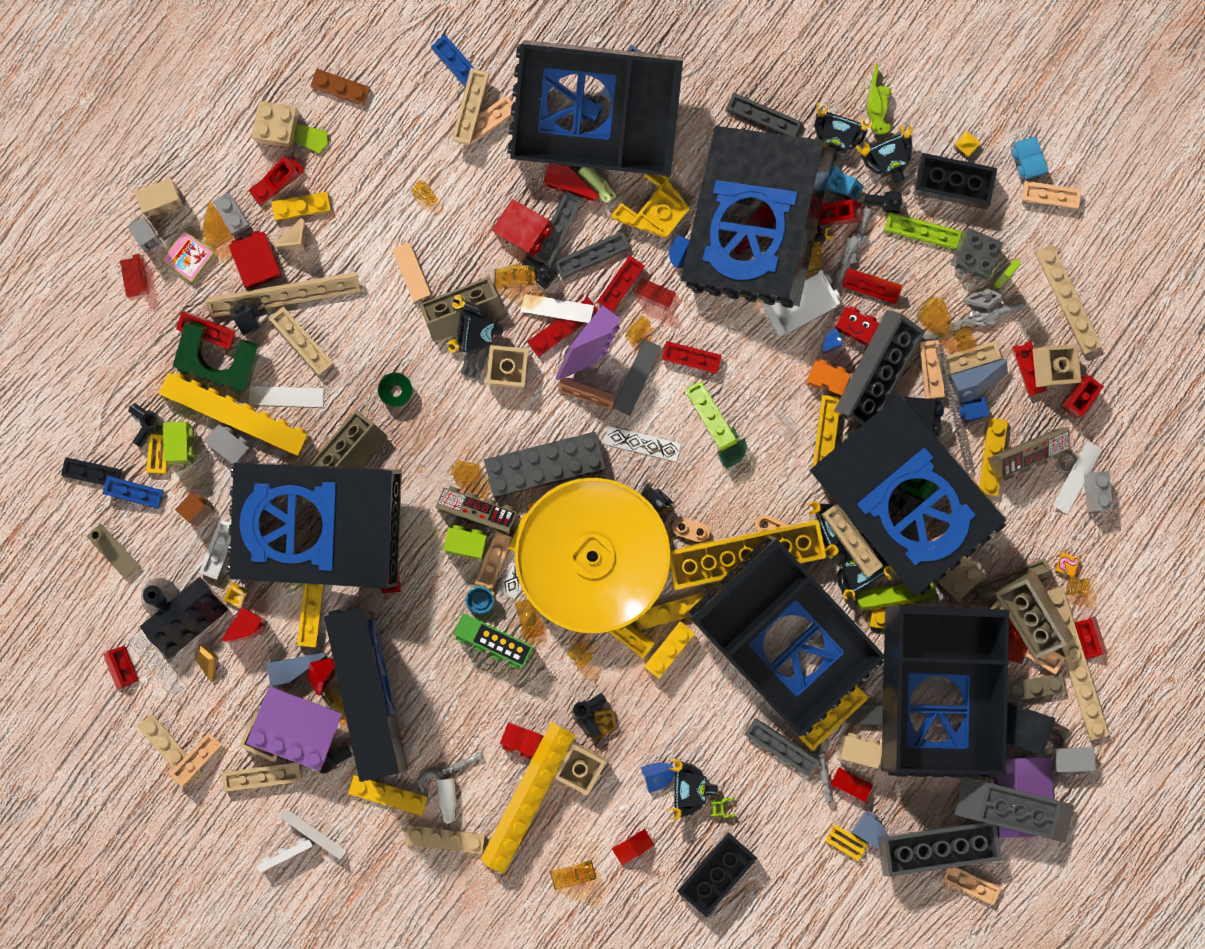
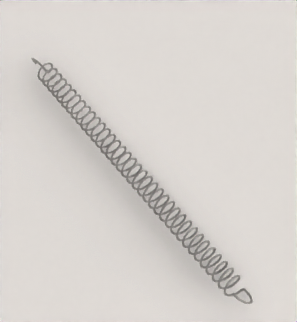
M944 375L941 376V377H946V378H944V379H942V380H949V381H951V379H947V378H949L948 376H944ZM953 409V410L950 411V412H956V413L959 412V411H954V410H956V409Z

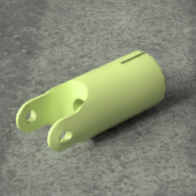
M582 167L578 171L577 175L604 202H609L610 199L616 197L610 185L594 168Z

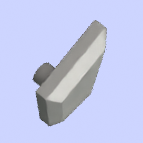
M987 288L964 298V303L990 309L1003 298L999 293L991 288Z

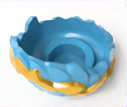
M483 584L473 586L466 595V606L474 614L485 615L493 610L496 605L495 593L491 588Z

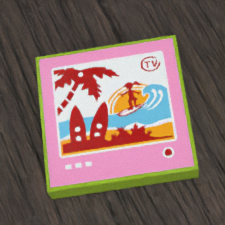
M184 230L161 261L193 284L215 255V252Z

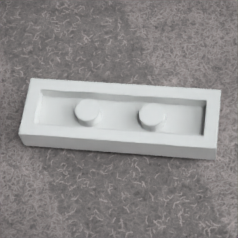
M219 520L199 571L200 574L216 580L219 579L228 555V545L231 539L228 529L231 523Z
M304 837L295 842V847L289 849L286 846L277 851L279 855L273 858L269 855L261 859V864L257 865L259 872L261 873L314 846L311 839L306 840Z

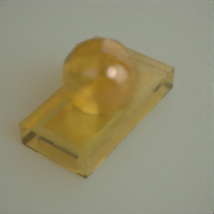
M528 599L515 602L524 640L543 635L537 610Z

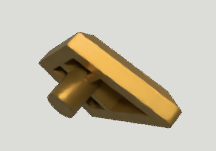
M202 644L195 660L207 678L212 682L216 676L217 656L213 650H209Z
M614 709L594 713V722L601 733L597 737L592 738L591 742L617 729Z

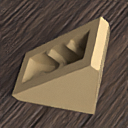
M301 218L274 243L275 247L278 250L305 251V221Z

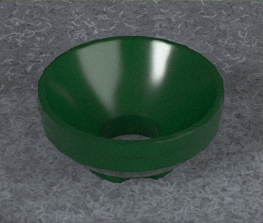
M397 372L389 373L378 384L380 399L390 407L403 406L412 396L413 388L411 381L404 374ZM393 386H399L402 389V393L398 397L391 395L390 391Z

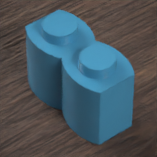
M1036 136L1013 144L1011 155L1018 162L1017 172L1019 177H1023L1024 181L1047 174V165Z

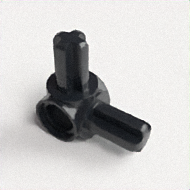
M887 191L884 193V196L867 194L865 196V205L882 207V210L886 213H901L902 193Z
M526 256L522 261V265L534 274L533 279L544 289H547L558 276V273L547 264L541 266L530 256Z
M136 403L129 406L128 412L138 418L142 426L133 439V443L138 447H143L151 434H155L163 428V418L151 410L146 411ZM155 418V424L150 426L151 419Z
M602 693L589 701L583 700L576 703L572 710L573 720L579 725H583L591 738H595L601 733L592 717L594 715L593 711L607 702ZM584 709L586 715L579 716L577 715L576 710Z
M346 746L333 754L327 752L325 759L330 762V767L328 770L321 768L318 772L325 774L338 768L337 764L352 756L350 749Z

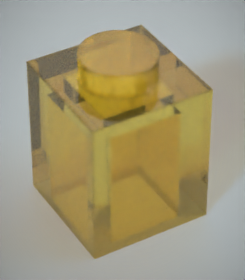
M457 460L456 465H452L451 476H454V481L477 485L480 465Z

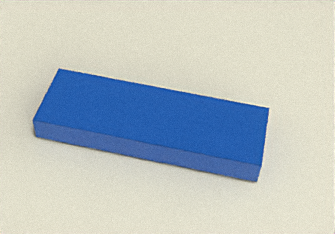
M444 35L431 48L466 87L470 69L475 68L450 39Z
M107 476L102 494L159 509L164 490Z

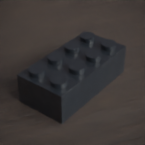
M922 153L913 194L988 209L991 204L998 168Z
M199 577L140 625V628L148 640L170 659L229 609L220 596Z
M727 831L677 888V892L707 918L758 858Z

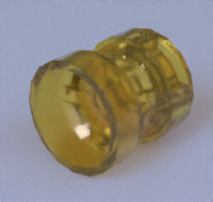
M971 328L953 333L954 339L958 342V352L977 346L975 340L972 339L973 332Z
M1069 576L1066 594L1072 596L1078 594L1080 597L1086 598L1089 592L1090 580Z
M582 643L567 654L571 660L576 662L579 670L593 658L590 653L585 651Z

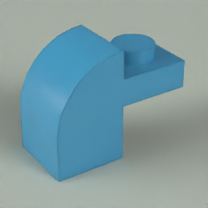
M831 164L826 189L845 200L857 201L864 186L857 178L845 175L837 166Z

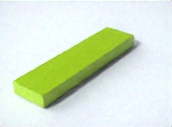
M892 212L888 213L884 228L885 232L956 250L963 232Z
M1015 258L992 286L999 290L1021 265V262Z
M702 381L684 389L720 452L738 443Z
M933 583L930 584L931 589L922 596L920 593L915 596L906 584L856 592L859 611L936 599Z

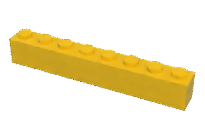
M174 372L173 375L167 373L158 393L159 395L297 457H301L309 439V436L305 434L306 430L297 426L293 429L288 426V422L282 419L275 421L271 419L272 415L261 411L259 414L253 411L254 407L246 403L243 406L236 403L237 400L228 395L225 398L219 396V391L210 387L208 390L201 388L202 384L197 381H185V376Z
M551 721L480 859L489 868L505 874L576 736L569 729Z

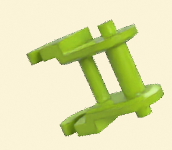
M722 798V801L715 802L714 799L712 802H709V804H712L713 814H710V816H714V818H717L719 815H723V818L736 817V814L725 815L723 805L724 801H731L734 798ZM716 804H721V813H717Z

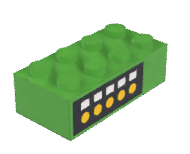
M464 613L453 633L457 636L455 640L466 645L470 642L474 644V649L485 653V650L492 653L491 657L501 662L504 658L509 661V666L518 670L520 667L525 668L534 649L533 646Z

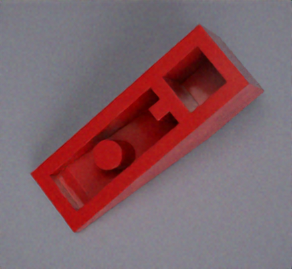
M549 163L543 180V186L564 193L568 191L580 198L598 203L599 196L571 168L566 165Z
M846 200L822 204L818 224L839 225L863 222L862 203L855 200Z

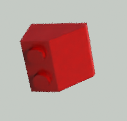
M242 607L221 640L233 643L262 635L267 627L265 625L267 620L248 608Z

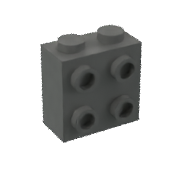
M967 228L963 230L950 265L955 267V270L960 273L967 272L972 274V278L983 281L991 277L1003 242L974 229Z

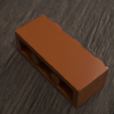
M190 492L175 511L189 523L199 527L213 509L210 507L212 503L198 493L194 495Z

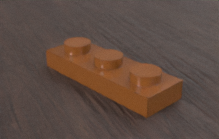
M316 69L310 85L311 88L362 106L365 105L370 92L369 86L320 69Z

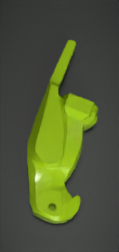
M876 64L870 83L866 111L869 123H871L872 119L874 120L871 126L872 133L883 136L890 130V124L887 125L884 122V118L888 108L887 99L891 97L892 93L889 87H876L879 65Z

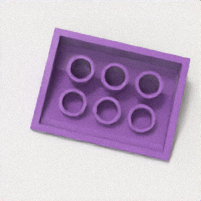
M602 305L570 345L555 379H563L595 365L598 360L602 361L620 329L618 324L621 318Z
M269 686L246 744L320 771L342 713Z
M1052 757L1006 758V775H999V778H994V784L1053 799ZM997 826L999 838L1036 836Z

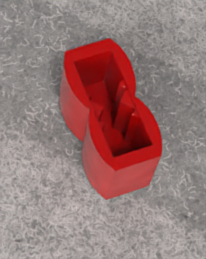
M508 722L500 744L503 745L502 749L512 753L515 749L521 752L520 756L531 760L544 735Z

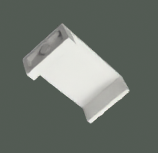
M820 270L817 275L805 281L800 307L786 308L781 306L782 304L780 303L767 305L761 302V306L779 338L840 306L839 300H841V297L836 289L833 291L831 288L832 280L828 273L824 274Z

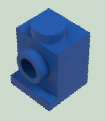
M590 97L583 98L582 118L596 124L604 103L600 101L598 105L596 104L597 101Z
M981 397L978 400L979 402L974 399L958 407L960 418H963L964 422L988 417L989 412L985 397Z

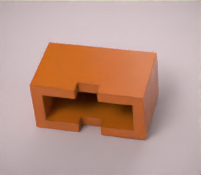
M815 360L805 384L817 389L823 386L828 389L827 393L841 398L851 374L847 373L848 370L845 368L829 366L830 363L825 360Z

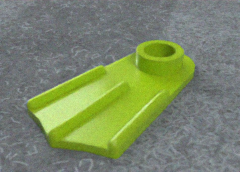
M297 124V134L295 135L294 142L317 153H321L328 145V132Z

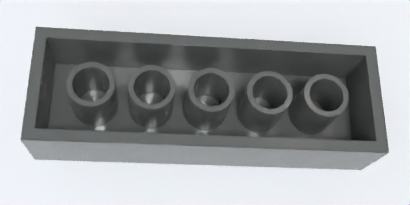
M887 310L834 411L858 428L884 407L885 394H893L925 331L903 314Z
M596 431L484 459L493 498L605 471Z
M984 822L877 837L883 876L887 877L1002 860L997 826Z

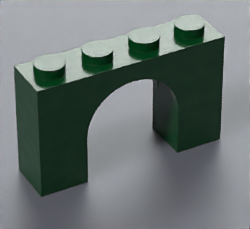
M192 321L186 322L172 367L178 368L177 371L188 374L190 372L196 374L195 377L206 380V378L213 380V383L219 386H224V384L231 386V389L237 392L247 390L250 386L262 345L245 339L241 340L232 365L224 370L215 369L209 366L202 356V344L207 326Z

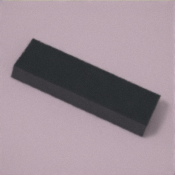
M65 457L61 476L105 485L107 476L120 479L122 470Z

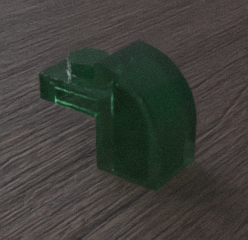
M729 426L735 438H738L739 436L735 428ZM745 438L737 441L738 443L722 452L718 451L716 453L725 471L740 463L745 456L747 449Z

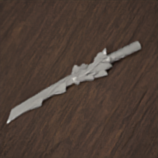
M865 208L862 216L863 222H860L856 234L853 232L851 238H846V246L843 248L844 259L841 261L843 265L840 271H836L835 283L832 287L833 291L835 289L839 291L847 269L858 262L856 260L858 256L856 251L868 238V235H863L873 211L869 208ZM827 313L819 316L818 318H816V320L827 315Z
M1024 301L998 308L999 303H996L984 313H979V311L973 313V311H970L965 319L925 332L920 342L934 339V337L938 339L941 334L949 331H960V328L964 326L995 325L994 321L1001 319L1000 315L1027 309L1026 303Z

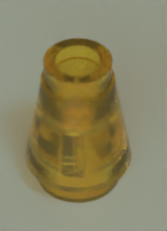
M421 179L410 190L414 197L430 207L438 200L428 184Z
M641 316L626 330L625 338L634 345L642 342L651 321L645 316Z

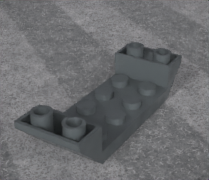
M963 777L954 815L1066 843L1074 805Z

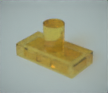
M330 687L326 688L322 695L330 709L342 713L339 724L342 726L347 723L343 711L342 698L336 699Z

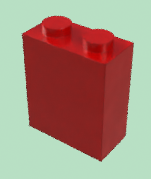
M511 199L492 231L499 238L534 257L536 253L540 252L545 238L549 237L552 233L554 225L549 219Z
M255 231L250 234V237L245 239L242 237L234 239L232 244L228 245L246 290L283 277L264 231Z

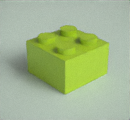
M187 422L163 423L164 461L170 465L193 464V459H196V448H193V440H196V431L192 429V425Z
M453 525V528L448 527L443 549L446 553L478 560L484 559L488 537L484 535V531L472 529V532L465 531V527Z

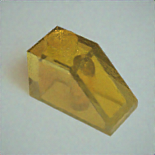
M212 202L209 203L202 227L205 235L202 238L207 246L211 245L216 249L234 237Z
M820 242L813 243L807 270L808 276L818 274L823 268Z
M513 264L495 269L494 288L496 289L525 288L534 285V266Z
M932 296L917 312V318L947 342L949 339V326L946 303L942 299H936Z
M592 860L549 871L555 890L597 879Z

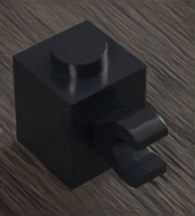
M260 299L253 303L251 309L247 302L244 301L234 305L229 310L243 336L260 327L256 318L267 313L265 307L258 309L259 306L263 305Z
M894 494L890 500L892 504L901 508L898 514L904 518L923 503L910 495L904 500Z

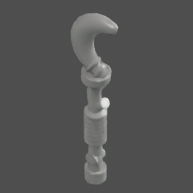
M827 739L820 744V749L816 753V757L820 759L821 764L818 768L821 769V780L825 788V802L833 801L829 789L828 770L825 768L824 756H826L825 751L828 747Z
M481 752L476 753L475 756H471L469 759L456 762L451 767L442 771H425L418 779L419 788L422 791L425 789L424 784L428 778L443 779V775L448 772L452 774L453 771L460 770L471 762L482 760Z

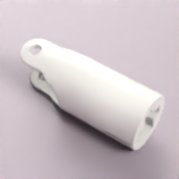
M454 778L437 780L439 806L443 813V821L445 823L454 822L457 805Z

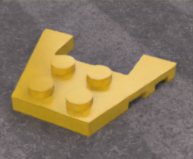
M645 174L644 177L659 187L638 214H635L621 203L610 218L667 239L690 208L678 191L670 184L667 176Z

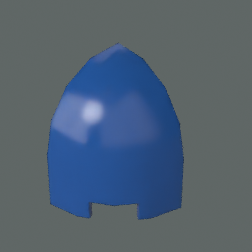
M675 235L670 246L669 259L675 267L682 269L689 239L679 235Z
M836 328L829 331L823 339V354L841 348L843 342Z
M658 762L640 767L649 793L666 787L675 775V771L669 770V768L674 767L668 763Z

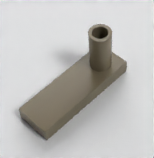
M100 523L87 535V538L125 579L140 567L136 560L103 524Z

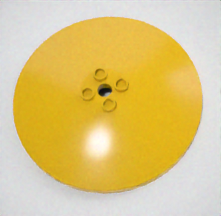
M583 478L569 481L553 488L531 507L518 531L515 545V566L520 585L526 597L534 608L549 621L575 632L605 633L620 629L636 621L658 599L669 572L670 545L667 531L659 514L641 494L616 481L602 478ZM590 551H595L598 554V559L595 562H590L587 559V554Z

